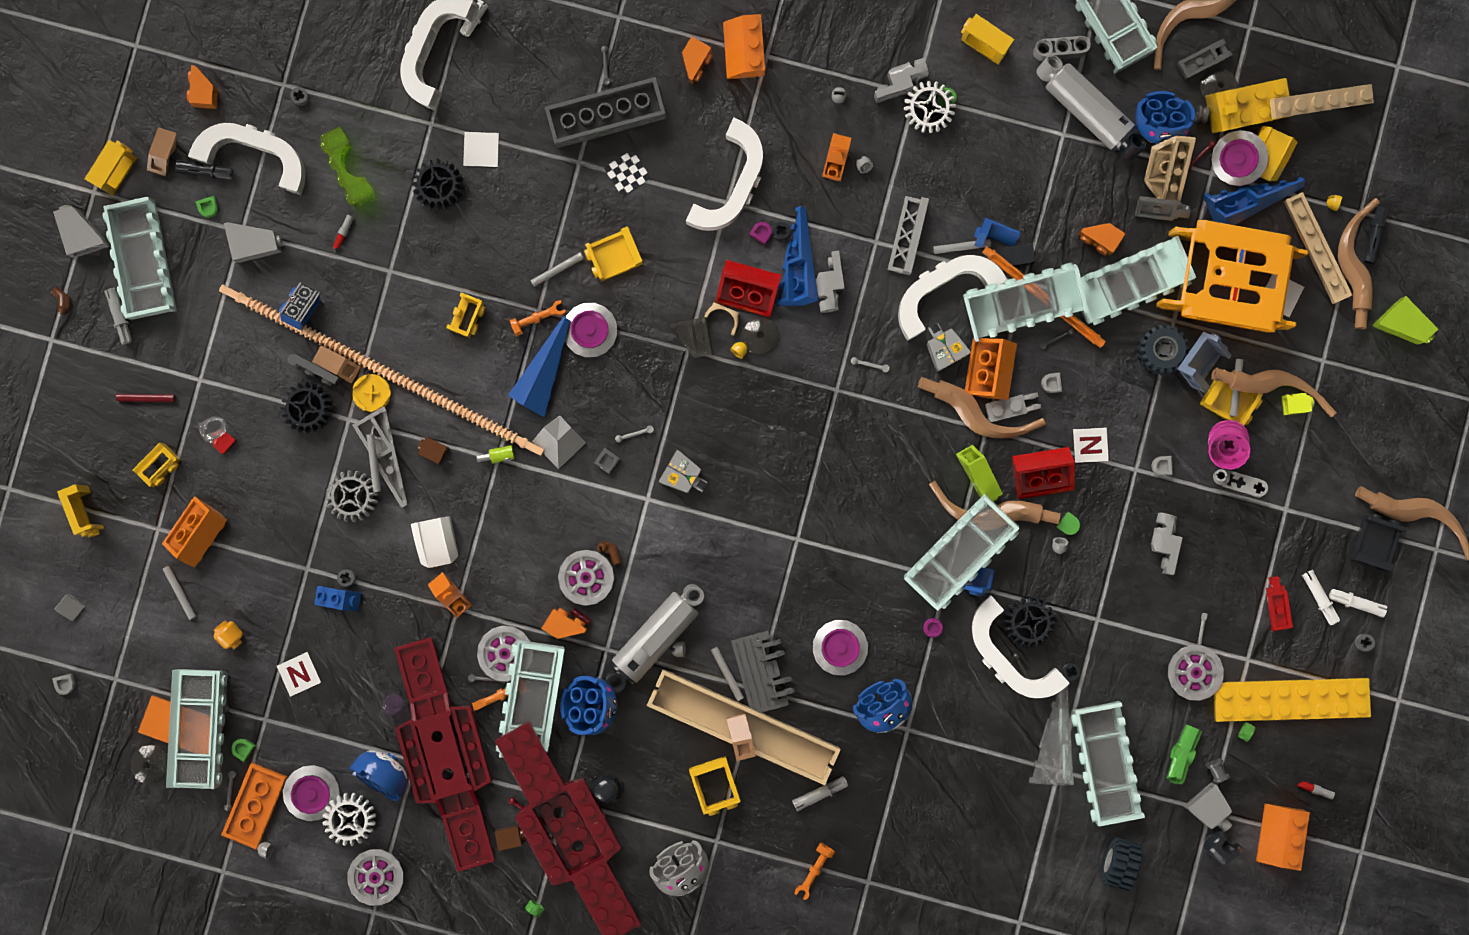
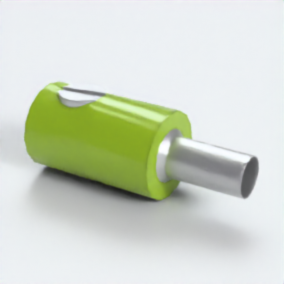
M512 445L489 449V454L477 456L478 462L491 460V463L515 459Z

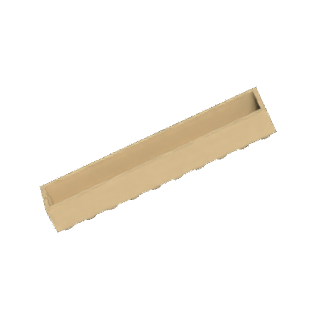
M665 669L662 670L656 687L659 689L653 690L647 704L648 707L731 744L732 740L726 718L745 713L756 755L818 783L826 784L832 770L828 763L834 766L841 750L838 746Z

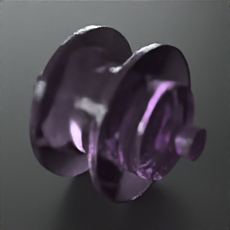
M390 694L383 702V710L389 715H397L403 708L404 701L401 696Z

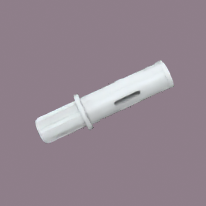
M1310 570L1308 574L1304 573L1302 577L1317 601L1318 609L1322 610L1330 625L1339 622L1340 619L1332 606L1333 602L1329 601L1314 571Z
M1332 589L1329 593L1330 600L1345 604V607L1351 606L1382 618L1386 615V605L1354 596L1351 592L1348 594Z

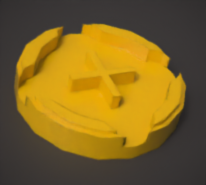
M367 374L355 382L352 396L359 408L364 411L375 412L384 406L386 407L389 403L391 389L388 382L381 376Z

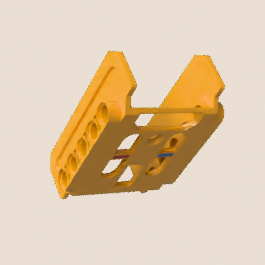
M1198 220L1196 228L1174 227L1169 231L1168 236L1173 238L1178 236L1181 240L1191 241L1181 300L1162 299L1157 302V307L1182 312L1181 316L1263 332H1275L1276 329L1289 330L1296 327V322L1284 320L1283 314L1292 260L1308 255V250L1298 249L1290 245L1291 236L1207 220ZM1194 242L1203 243L1210 250L1204 289L1197 294L1186 292ZM1218 247L1238 250L1236 262L1219 259L1216 256V249ZM1246 251L1263 254L1266 257V264L1264 266L1244 264ZM1220 269L1222 271L1221 275H1216L1215 270ZM1251 270L1277 275L1275 289L1249 285ZM1211 285L1231 287L1230 299L1212 297L1209 293V288ZM1244 289L1257 292L1260 296V301L1257 304L1238 302L1239 290Z

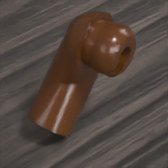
M56 286L52 289L51 294L58 299L57 311L65 315L71 308V298Z
M602 541L598 544V551L610 555L612 565L622 563L616 545L608 541Z

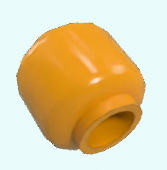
M225 620L214 629V639L223 649L230 647L235 649L242 643L240 639L243 636V632L233 621L227 622Z

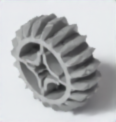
M348 470L347 476L344 472H341V479L337 476L334 477L336 484L333 482L329 483L333 487L332 490H326L327 493H331V496H327L326 500L332 501L327 506L328 508L335 507L331 513H338V519L344 516L345 522L350 520V516L352 522H356L357 516L359 520H364L363 513L366 516H370L368 509L375 510V507L371 506V504L378 503V500L373 499V496H378V492H372L373 486H369L372 483V479L369 478L365 481L367 474L363 473L360 476L359 471H355L354 476L351 470ZM356 480L361 485L351 489L345 483ZM341 488V491L343 492V498L342 500H340L339 503L338 492ZM365 489L366 501L363 505V502L361 501V494L364 492ZM349 492L356 494L354 496L356 497L355 500L348 499L350 497L348 496ZM352 503L359 510L347 512L343 508Z

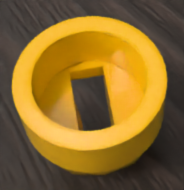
M1338 195L1330 196L1326 202L1327 207L1338 211L1342 197Z
M737 342L731 347V351L738 358L742 359L747 353V346L743 342Z

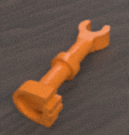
M561 300L556 301L549 309L539 313L534 312L531 316L519 321L515 318L509 320L515 336L523 334L521 328L534 322L537 324L540 320L551 315H564L566 313L565 310L558 311L556 309L558 305L562 304Z
M523 677L519 678L517 692L519 691L521 694L528 691ZM499 689L497 693L472 703L474 711L498 700H505L508 694H505L506 689Z
M820 843L816 849L820 856L814 866L810 867V873L802 885L797 886L795 889V895L800 890L805 891L804 900L808 899L810 886L816 876L820 875L821 868L827 858H832L835 854L833 849L823 843Z

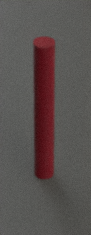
M116 394V401L175 402V394Z

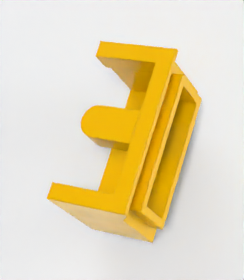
M460 293L461 301L458 308L455 307L453 311L454 318L451 325L448 324L446 328L470 338L471 334H476L478 329L476 322L478 317L482 318L486 307L483 306V301ZM469 303L477 305L466 332L459 329Z
M158 443L132 471L148 486L158 487L165 481L164 477L169 472L172 473L178 468V463L181 459L166 444ZM164 453L169 459L149 478L145 471Z

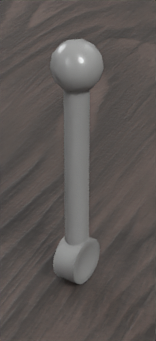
M856 357L851 358L853 365L861 364L882 369L883 372L890 370L888 365L881 366L858 360Z
M647 426L646 429L623 436L617 435L615 440L620 443L623 439L647 432L652 433L654 428Z
M1202 613L1201 616L1202 621L1197 645L1202 643L1207 613Z

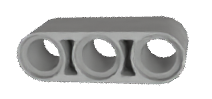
M1085 36L1042 39L1037 42L1033 49V56L1038 61H1044L1048 55H1055L1059 59L1081 58L1086 55L1091 43ZM1076 44H1082L1085 50H1079ZM1058 45L1064 46L1065 49H1066V51H1065V52L1059 51L1058 48H1057V46H1058ZM1038 47L1046 48L1047 53H1041Z

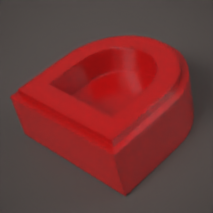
M223 431L217 432L212 438L213 446L223 455L237 441L229 433Z

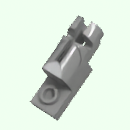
M924 58L915 60L914 67L907 62L890 69L887 75L890 86L883 85L877 88L874 94L876 103L912 92L914 87L912 81L915 83L929 75Z
M832 251L831 257H828L829 269L832 268L833 271L820 272L816 279L818 297L826 299L819 303L821 313L837 311L839 309V293L837 294V292L844 291L839 251Z
M1158 513L1156 522L1162 525V528H1154L1151 548L1154 552L1166 554V558L1164 557L1161 562L1162 573L1174 575L1183 537L1173 535V533H1176L1177 516Z

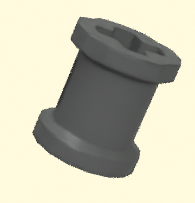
M1222 758L1206 764L1214 777V783H1220L1230 778V775L1226 773L1223 767Z

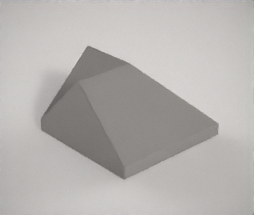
M560 415L547 424L532 441L535 445L544 449L543 454L558 469L586 444Z

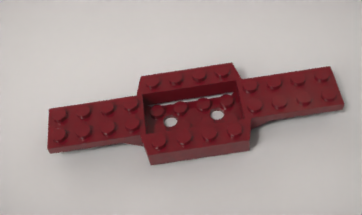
M433 637L395 647L394 650L412 719L398 726L395 730L416 804H437L443 819L457 872L494 862L496 859L476 790L491 782L493 778L472 705L452 706ZM451 714L454 720L455 728L457 731V735L459 738V742L461 745L471 784H469L467 781L466 773L464 770V766L462 763V759L460 756V752L450 721ZM434 731H440L443 734V739L440 742H435L432 739ZM446 768L451 769L454 773L453 778L450 780L443 777V771Z
M530 721L495 739V743L529 802L516 814L515 819L552 886L572 881L602 935H624L640 926L641 922L608 862L621 849V843L599 803L593 797V793L585 778L564 782ZM534 807L539 809L542 817L544 818L547 826L549 827L552 835L554 836L557 844L559 845L563 855L565 856L568 864L570 865L569 870ZM557 807H562L565 810V815L561 818L554 815V810ZM575 841L583 843L584 847L581 851L573 849L572 844Z

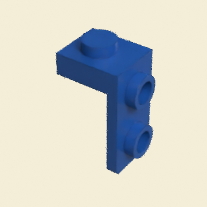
M985 218L982 226H978L974 237L977 238L975 246L982 248L987 237L1009 246H1015L1020 236V231Z
M981 567L977 571L978 575L972 581V584L965 585L964 589L970 590L969 594L977 596L991 592L996 570Z
M318 586L315 605L346 611H358L361 592Z

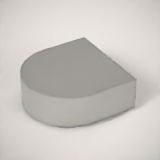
M1060 373L1047 374L1042 378L1041 387L1045 392H1062Z
M1172 456L1155 458L1151 465L1153 472L1160 476L1173 475Z
M74 673L52 678L55 690L59 694L66 695L75 690Z

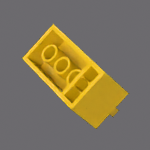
M1283 78L1206 95L1212 133L1286 118L1272 119L1270 99L1289 96L1287 79Z

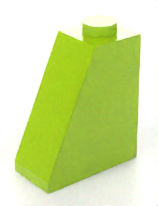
M1407 296L1400 298L1373 324L1377 329L1415 344L1429 343L1434 339V333L1438 330Z
M973 445L956 454L980 498L986 494L992 501H995L999 496L1003 495L985 456Z

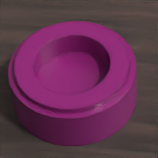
M930 618L924 622L923 631L927 636L934 638L942 633L943 626L938 619Z

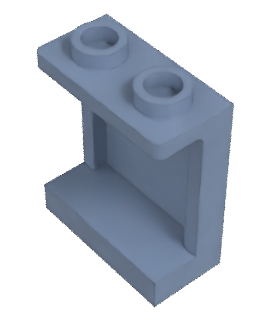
M1203 332L1178 367V371L1190 386L1204 393H1207L1210 389V386L1204 379L1219 357L1224 356L1230 359L1232 356L1228 351V347L1221 342V337L1215 333L1210 335Z

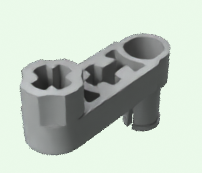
M1223 469L1217 470L1213 475L1216 484L1227 489L1252 495L1256 498L1263 497L1268 492L1267 483L1258 478ZM1223 473L1225 475V478L1218 479L1217 476L1218 474ZM1230 474L1234 475V477L1232 478L1234 480H1239V478H1243V482H1245L1246 485H1242L1241 488H1237V484L1231 482V486H1228L1227 484L1230 480ZM1258 484H1262V488L1265 489L1260 494H1257L1256 489L1253 488Z

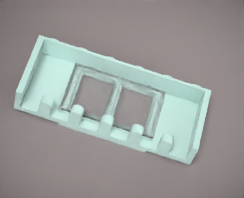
M1175 236L1171 240L1159 243L1152 248L1140 251L1131 257H1126L1119 262L1107 265L1098 271L1081 277L1089 310L1087 313L1084 310L1081 311L1086 324L1088 325L1093 322L1094 325L1105 321L1104 317L1109 315L1111 318L1122 314L1121 310L1128 308L1130 311L1139 307V302L1145 300L1146 303L1156 300V295L1163 293L1165 296L1174 292V288L1177 286L1183 288L1188 257L1179 237ZM1191 265L1187 286L1191 285V280L1196 278Z
M1072 263L1064 264L1061 268L1055 270L1053 268L1045 269L1042 271V274L1038 275L1030 273L1024 275L1023 279L1020 280L1015 278L1008 279L1001 285L994 283L985 286V289H971L966 291V294H963L975 342H978L979 338L990 335V337H995L999 332L1007 330L1014 332L1018 327L1026 325L1033 327L1037 322L1045 320L1046 322H1052L1054 318L1063 315L1070 317L1078 311L1084 310L1085 313L1089 312L1079 269L1076 264L1073 265Z

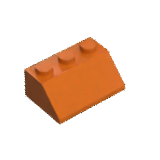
M761 14L742 15L723 22L727 79L765 76Z
M973 338L965 391L972 396L1008 400L1017 343L1005 339L979 338V341L975 342Z
M194 496L162 544L176 559L195 568L202 560L208 547L213 544L219 531L224 528L227 519L220 512Z
M1265 803L1256 861L1301 871L1310 813L1302 809Z

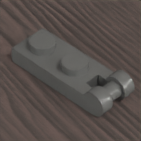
M1221 39L1177 63L1185 80L1233 56L1231 50L1228 51L1225 39ZM1219 49L1221 55L1218 56L1215 50Z
M291 354L288 357L290 365L306 368L305 373L313 377L316 374L323 377L321 381L330 386L333 383L339 386L342 380L296 354Z

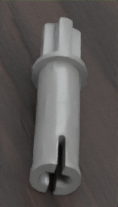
M117 288L105 290L104 292L115 322L114 328H117L122 344L131 343L132 338L128 329L129 322L122 315V304Z
M842 776L792 800L798 812L828 796L832 797L833 793L846 788L848 783L845 777Z

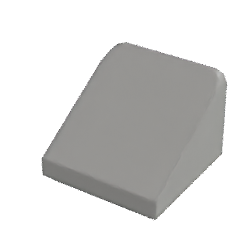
M68 594L65 595L54 610L67 619L74 621L86 606L74 596Z

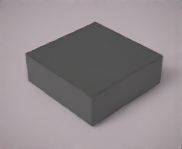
M604 448L594 464L610 474L620 458Z

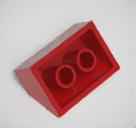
M726 260L715 303L770 317L781 274Z
M1069 447L1012 456V470L1018 499L1074 490L1075 462Z

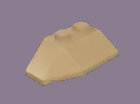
M1174 136L1152 146L1144 181L1158 199L1181 201L1196 140L1195 137Z

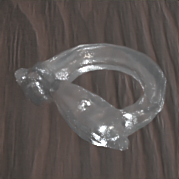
M210 417L202 423H198L200 435L204 438V441L210 443L223 435L227 426L220 417ZM213 421H220L222 423L218 431L205 436V429L209 423Z

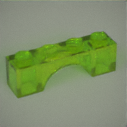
M339 126L319 136L322 141L319 144L323 152L328 153L330 157L328 160L332 170L336 169L339 175L336 177L341 187L344 186L347 191L344 195L348 203H352L357 208L377 198L366 177L352 176L346 170L345 158L352 146L344 130Z

